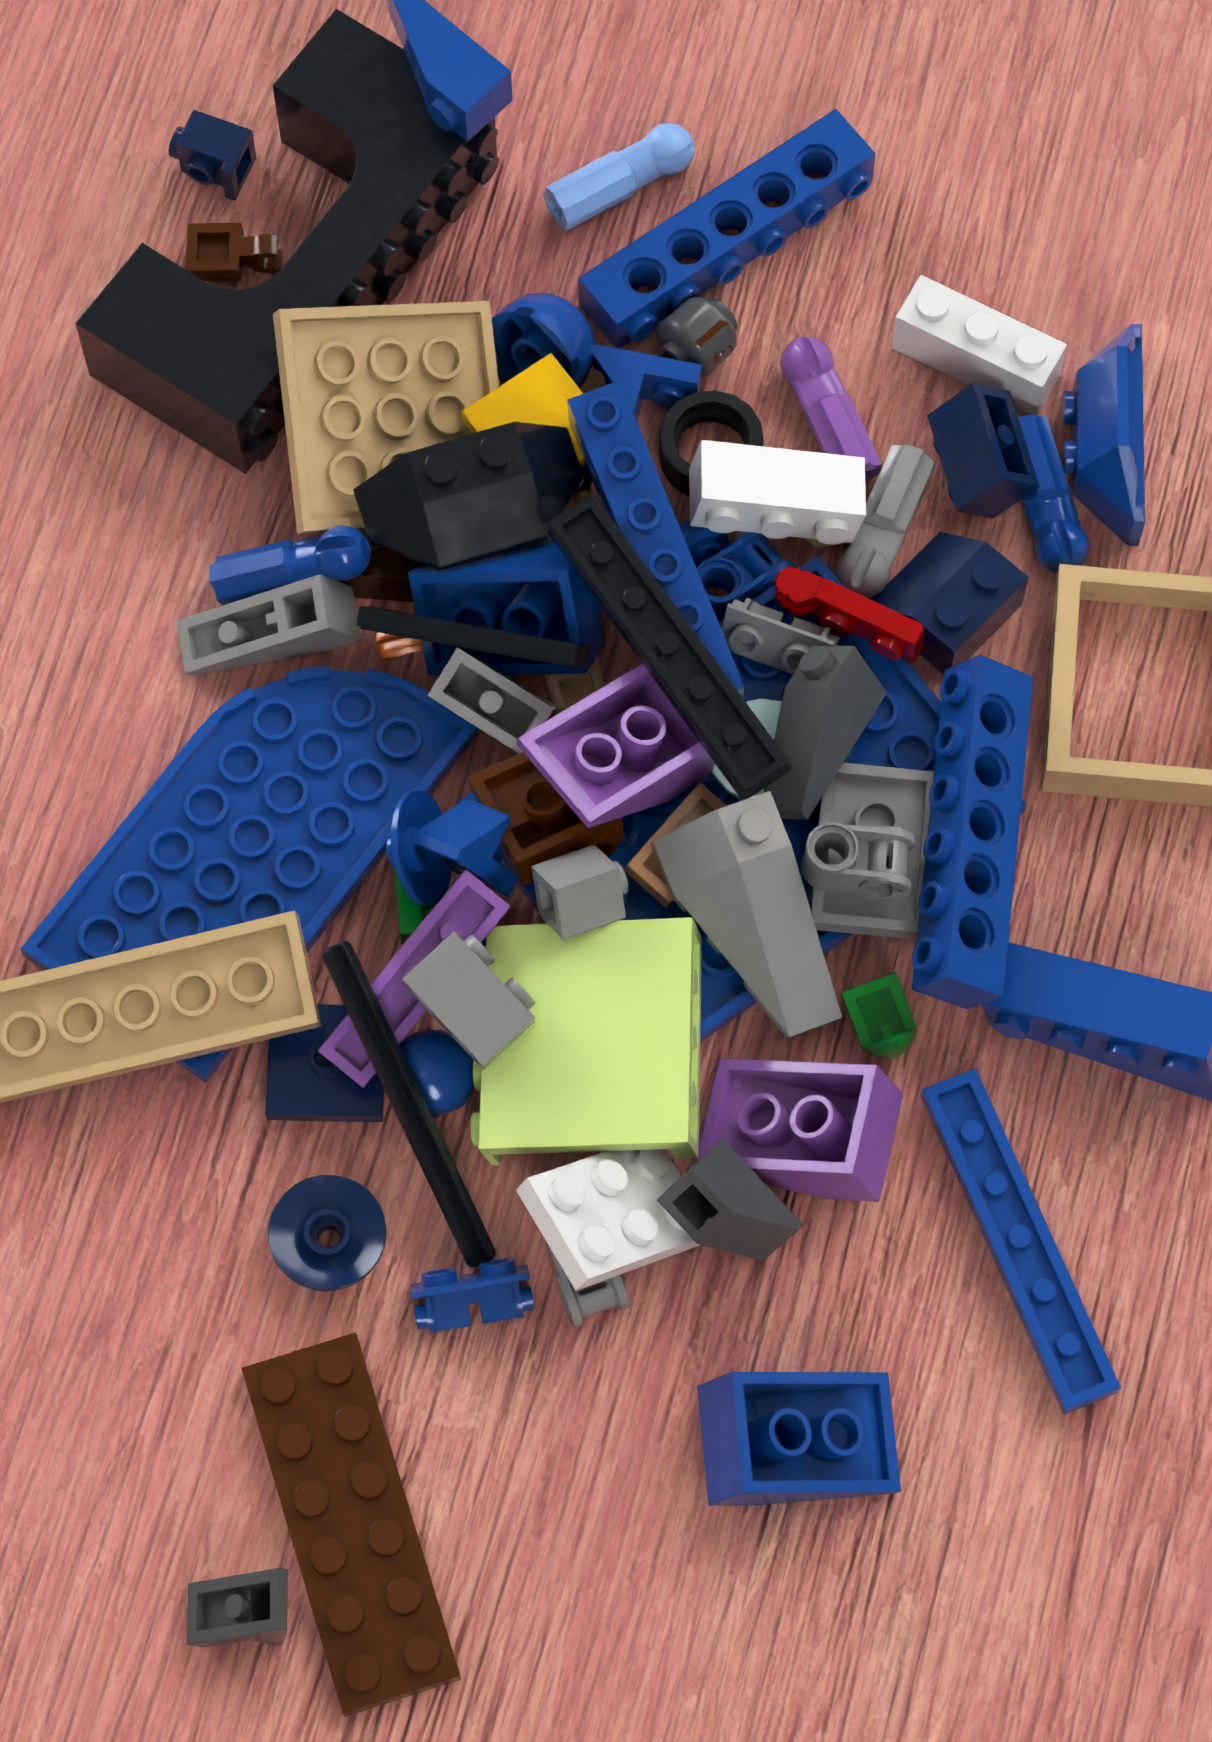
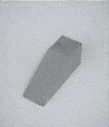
M320 574L176 621L184 672L188 675L315 655L361 640L360 628L356 626L358 616L353 587Z

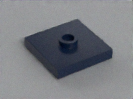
M317 1004L322 1027L269 1039L265 1112L267 1120L383 1122L385 1090L377 1073L362 1088L317 1051L348 1013L345 1005Z

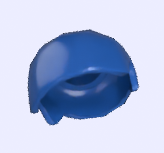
M428 1029L415 1032L399 1043L400 1049L433 1118H437L440 1115L444 1116L465 1104L475 1088L473 1082L474 1060L449 1033L442 1030Z

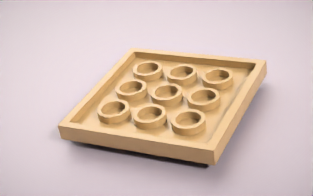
M490 301L278 309L273 313L297 535L325 533L337 525L350 526L360 531H366L353 489L407 452L472 434L461 419V411L499 387Z

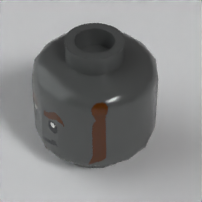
M697 296L686 299L660 323L657 329V340L660 346L658 354L660 357L701 364L702 377H705L730 356L737 346L736 319L731 311L717 299H705Z

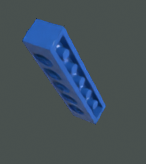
M834 109L578 278L580 307L615 348H621L630 341L640 342L656 329L659 322L664 320L686 299L696 296L701 297V294L718 283L720 285L728 284L742 272L746 264L758 256L766 257L775 253L782 247L787 237L802 227H814L826 217L832 207L844 199L854 200L862 195L872 182L876 153L841 113ZM815 173L825 178L811 179L806 175ZM775 201L781 203L782 206L772 208L765 206L763 203ZM732 229L740 232V234L727 236L720 232ZM689 257L697 260L698 262L687 265L682 264L677 260ZM639 286H649L655 290L650 293H639L634 289Z
M621 381L613 382L568 399L569 423L605 511L739 694L744 698V684Z
M982 655L944 670V678L940 686L941 709L939 728L934 741L936 757L933 783L929 792V802L931 804L929 825L923 848L925 864L922 891L918 898L919 922L916 946L912 954L914 970L911 990L964 1009L1002 998L1004 993L1033 676Z

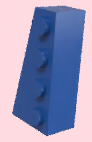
M1008 942L1003 997L982 1004L989 1024L997 1032L1014 1039L1029 1038L1059 1050L1073 1053L1212 1101V992Z

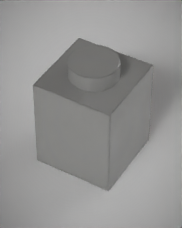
M591 845L531 866L539 916L563 940L626 918L623 895L628 892V882L624 870L617 861L612 862L596 846Z

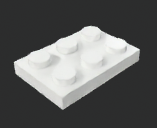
M664 1149L605 1151L528 1177L516 1189L575 1291L699 1246L657 1201L680 1177L679 1172Z

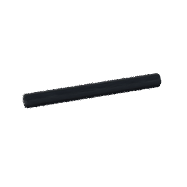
M343 941L327 948L322 953L323 961L466 1264L473 1268L481 1263L492 1260L496 1256L493 1243L351 943Z

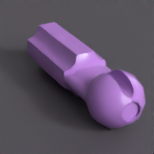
M811 336L794 339L787 345L781 355V371L783 377L794 389L820 452L865 457V485L868 484L873 477L880 473L882 464L850 396L847 395L835 370L831 350L822 340Z

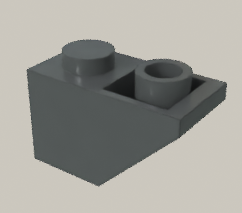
M723 1138L689 1167L657 1199L662 1207L697 1244L762 1261L803 1226L796 1216Z

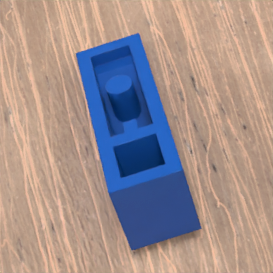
M387 0L388 12L427 105L429 115L443 130H454L468 142L513 101L511 71L425 0Z

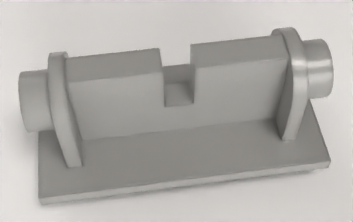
M746 598L744 602L734 599L732 604L728 603L721 629L730 652L790 674L795 673L801 658L809 651L811 646H838L840 637L831 634L832 628L825 626L824 628L794 617L791 625L782 623L784 613L757 604L750 598Z

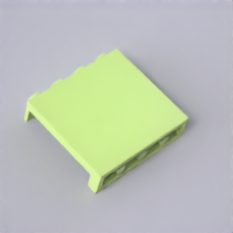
M693 918L618 920L564 940L548 924L494 926L486 936V946H484L495 959L488 968L503 984L512 977L531 996L535 1004L529 1011L534 1015L535 1022L484 1070L473 1061L474 1087L476 1091H481L480 1112H473L471 1116V1139L473 1146L478 1147L491 1165H500V1155L656 1149H669L675 1160L698 1159L702 936Z

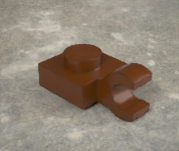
M241 223L188 224L185 270L203 281H242V266L261 273H277L282 268V250L278 249L277 235L261 234L244 237Z

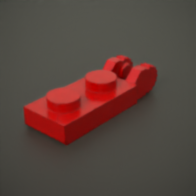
M792 565V567L788 568L786 566L784 570L780 569V573L776 574V580H774L776 585L775 591H777L775 592L777 597L776 603H779V608H783L784 612L790 611V615L799 619L815 614V616L820 618L819 622L824 627L832 628L831 632L847 637L850 633H853L869 641L870 647L875 652L888 659L897 661L900 657H903L914 663L916 662L924 647L923 624L826 578H821L806 570L800 571L799 567L794 568Z

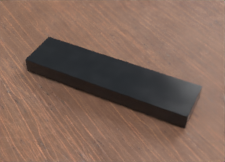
M359 606L356 625L360 626L362 630L568 667H584V665H588L591 645L371 606Z

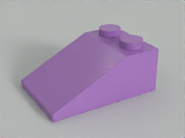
M640 664L520 736L516 743L587 828L669 802L709 777L715 766L714 761L643 664Z
M719 1059L700 1137L698 1159L723 1138L768 1186L826 1199L880 1202L903 1093L878 1065Z

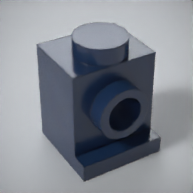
M194 109L185 127L179 126L176 128L169 145V156L179 160L181 172L186 173L188 177L200 184L211 185L215 183L223 186L225 198L234 201L256 160L252 130Z

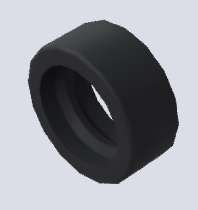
M716 390L695 392L677 401L664 416L659 433L661 469L670 484L688 497H690L689 468L691 464L685 461L679 452V440L681 434L686 429L698 423L717 422L728 425L737 431L742 437L743 444L763 446L764 440L760 420L751 406L735 395Z

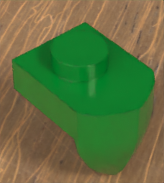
M896 972L841 992L861 1049L874 1057L897 1059L911 1046L917 1035V1027Z

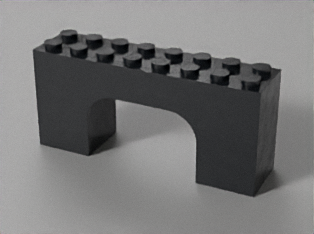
M335 9L273 84L281 142L349 184L284 266L272 278L260 285L239 290L223 289L208 284L149 246L141 243L75 323L90 376L244 474L250 470L257 460L262 462L271 454L278 441V433L285 426L273 313L278 309L382 305L385 300L388 302L392 301L401 291L407 272L416 261L423 262L428 258L436 245L439 232L447 222L452 224L460 218L467 206L468 196L479 183L484 185L492 178L499 164L496 144L498 130L495 126V117L468 142L454 130H443L428 113L427 105L404 49L338 9Z

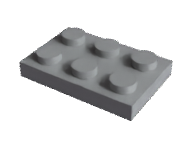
M843 763L821 797L819 825L836 822L867 827L892 826L912 832L915 835V847L909 851L907 878L912 882V893L900 899H880L865 894L823 891L813 887L811 913L816 930L917 940L919 922L918 898L922 891L925 864L923 848L928 834L931 805L929 802V792L933 783L934 771ZM821 849L816 852L818 859L829 865H836L844 861L842 856L832 849ZM887 857L886 868L888 869L889 858Z

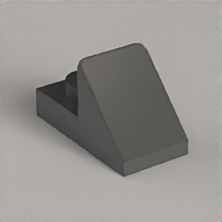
M275 1568L188 1583L187 1645L210 1647L248 1640L272 1645H283L287 1634L288 1569Z

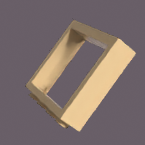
M1059 564L1053 591L1040 791L1212 807L1211 769L1070 757L1080 600L1212 611V577Z

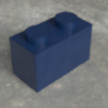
M972 383L927 415L934 437L933 444L940 456L948 483V493L956 511L995 518L1040 487L1010 391Z

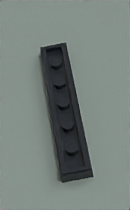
M594 494L586 497L546 523L545 531L740 799L750 798L791 770L792 764Z

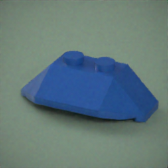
M1130 324L1077 371L1072 392H1063L1062 424L1071 425L1072 441L1064 440L1062 466L1065 474H1072V495L1126 545L1139 546L1145 525L1142 324Z

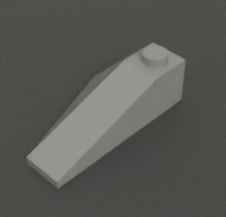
M770 791L716 809L650 843L673 900L683 912L687 910L708 936L706 940L717 954L722 953L744 980V987L787 1039L842 1019L793 848Z

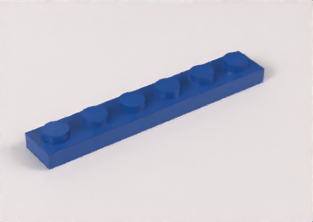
M976 1068L922 1089V1101L1063 1415L1117 1394L1121 1386Z

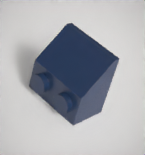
M939 532L886 585L883 591L872 600L923 624L924 647L920 655L944 674V670L967 661L1023 604L1029 577L987 542Z

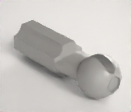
M906 443L900 446H891L867 500L866 517L854 541L849 543L846 552L837 562L835 575L844 587L868 599L879 595L888 584L891 566L934 471L936 462L927 456L924 450Z

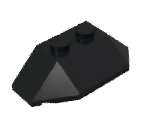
M511 422L407 452L353 489L370 544L382 549L387 548L408 559L441 571L547 540L550 536L545 531L546 523L566 511L575 493L578 492L583 484L584 475L567 427Z

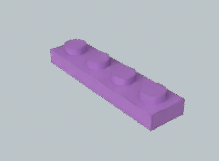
M466 869L459 875L371 983V987L398 1044L426 1011L423 1005L403 985L402 979L453 931L463 941L470 935H473L481 943L511 907ZM347 1013L317 1051L364 1088L376 1071Z

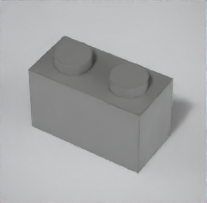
M457 647L427 695L518 754L523 752L516 744L518 738L547 721L556 706L555 703L468 648Z
M453 931L402 979V982L409 992L484 1070L535 1022L534 1015L529 1011L535 1004V1001L512 977L503 984L488 968L495 959L473 935H470L463 941Z

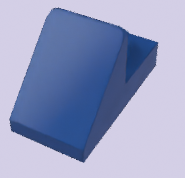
M599 344L594 345L593 369L603 374L606 385L621 381L637 423L643 399L653 400L657 405L671 409L677 401L695 392H701V364Z
M465 800L415 831L411 842L456 874L460 875L466 869L489 889L509 897L517 881L515 874L500 864L504 855L497 851L510 823L511 817L508 814L473 800Z

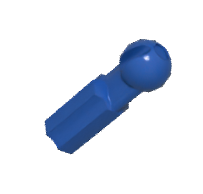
M1029 414L1019 417L1021 429L1040 486L1024 497L1022 502L1035 540V555L1044 568L1057 574L1059 564L1081 566L1084 563L1090 550L1089 539L1081 528L1047 416Z
M337 525L320 536L296 542L291 540L281 541L217 557L216 562L209 565V582L215 591L216 600L222 605H226L319 574L330 579L349 581L361 575L368 566L371 556L370 544L360 530L350 526Z

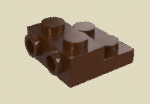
M524 752L468 777L471 791L478 803L508 814L511 817L499 847L522 887L534 881L531 868L533 865L591 845L596 846L609 857L616 851L618 842L625 839L621 818L587 828Z

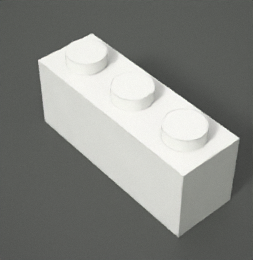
M920 275L896 315L891 348L967 385L977 383L1010 391L1015 408L1027 414L1038 416L1061 375L1067 344Z
M701 440L689 468L690 526L708 528L717 533L733 531L761 533L773 539H782L789 536L817 539L821 543L833 545L843 542L852 543L866 517L865 457Z

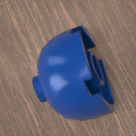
M552 293L526 294L504 306L492 317L497 371L503 383L550 353L554 355L576 385L583 382L593 366L595 339L591 326L583 314L564 298Z

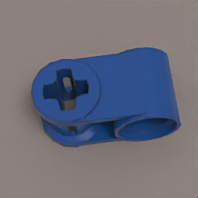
M744 532L731 545L710 559L703 561L697 568L705 590L711 587H719L729 593V595L724 597H715L707 593L718 623L724 620L728 603L732 604L734 599L744 602L746 598H756L775 585L774 580H776V574L780 573V569L784 570L786 566L790 568L792 565L794 568H797L792 560H784L768 542V537L761 533Z

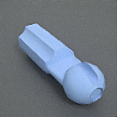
M669 122L659 124L648 132L646 138L619 152L612 151L546 186L543 196L547 208L553 215L557 225L564 231H567L634 195L635 190L661 176L681 173L690 165L695 154L694 140L691 134L681 125Z

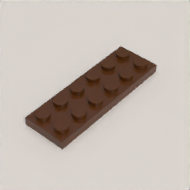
M356 1332L242 1367L243 1376L343 1716L346 1717L461 1680Z

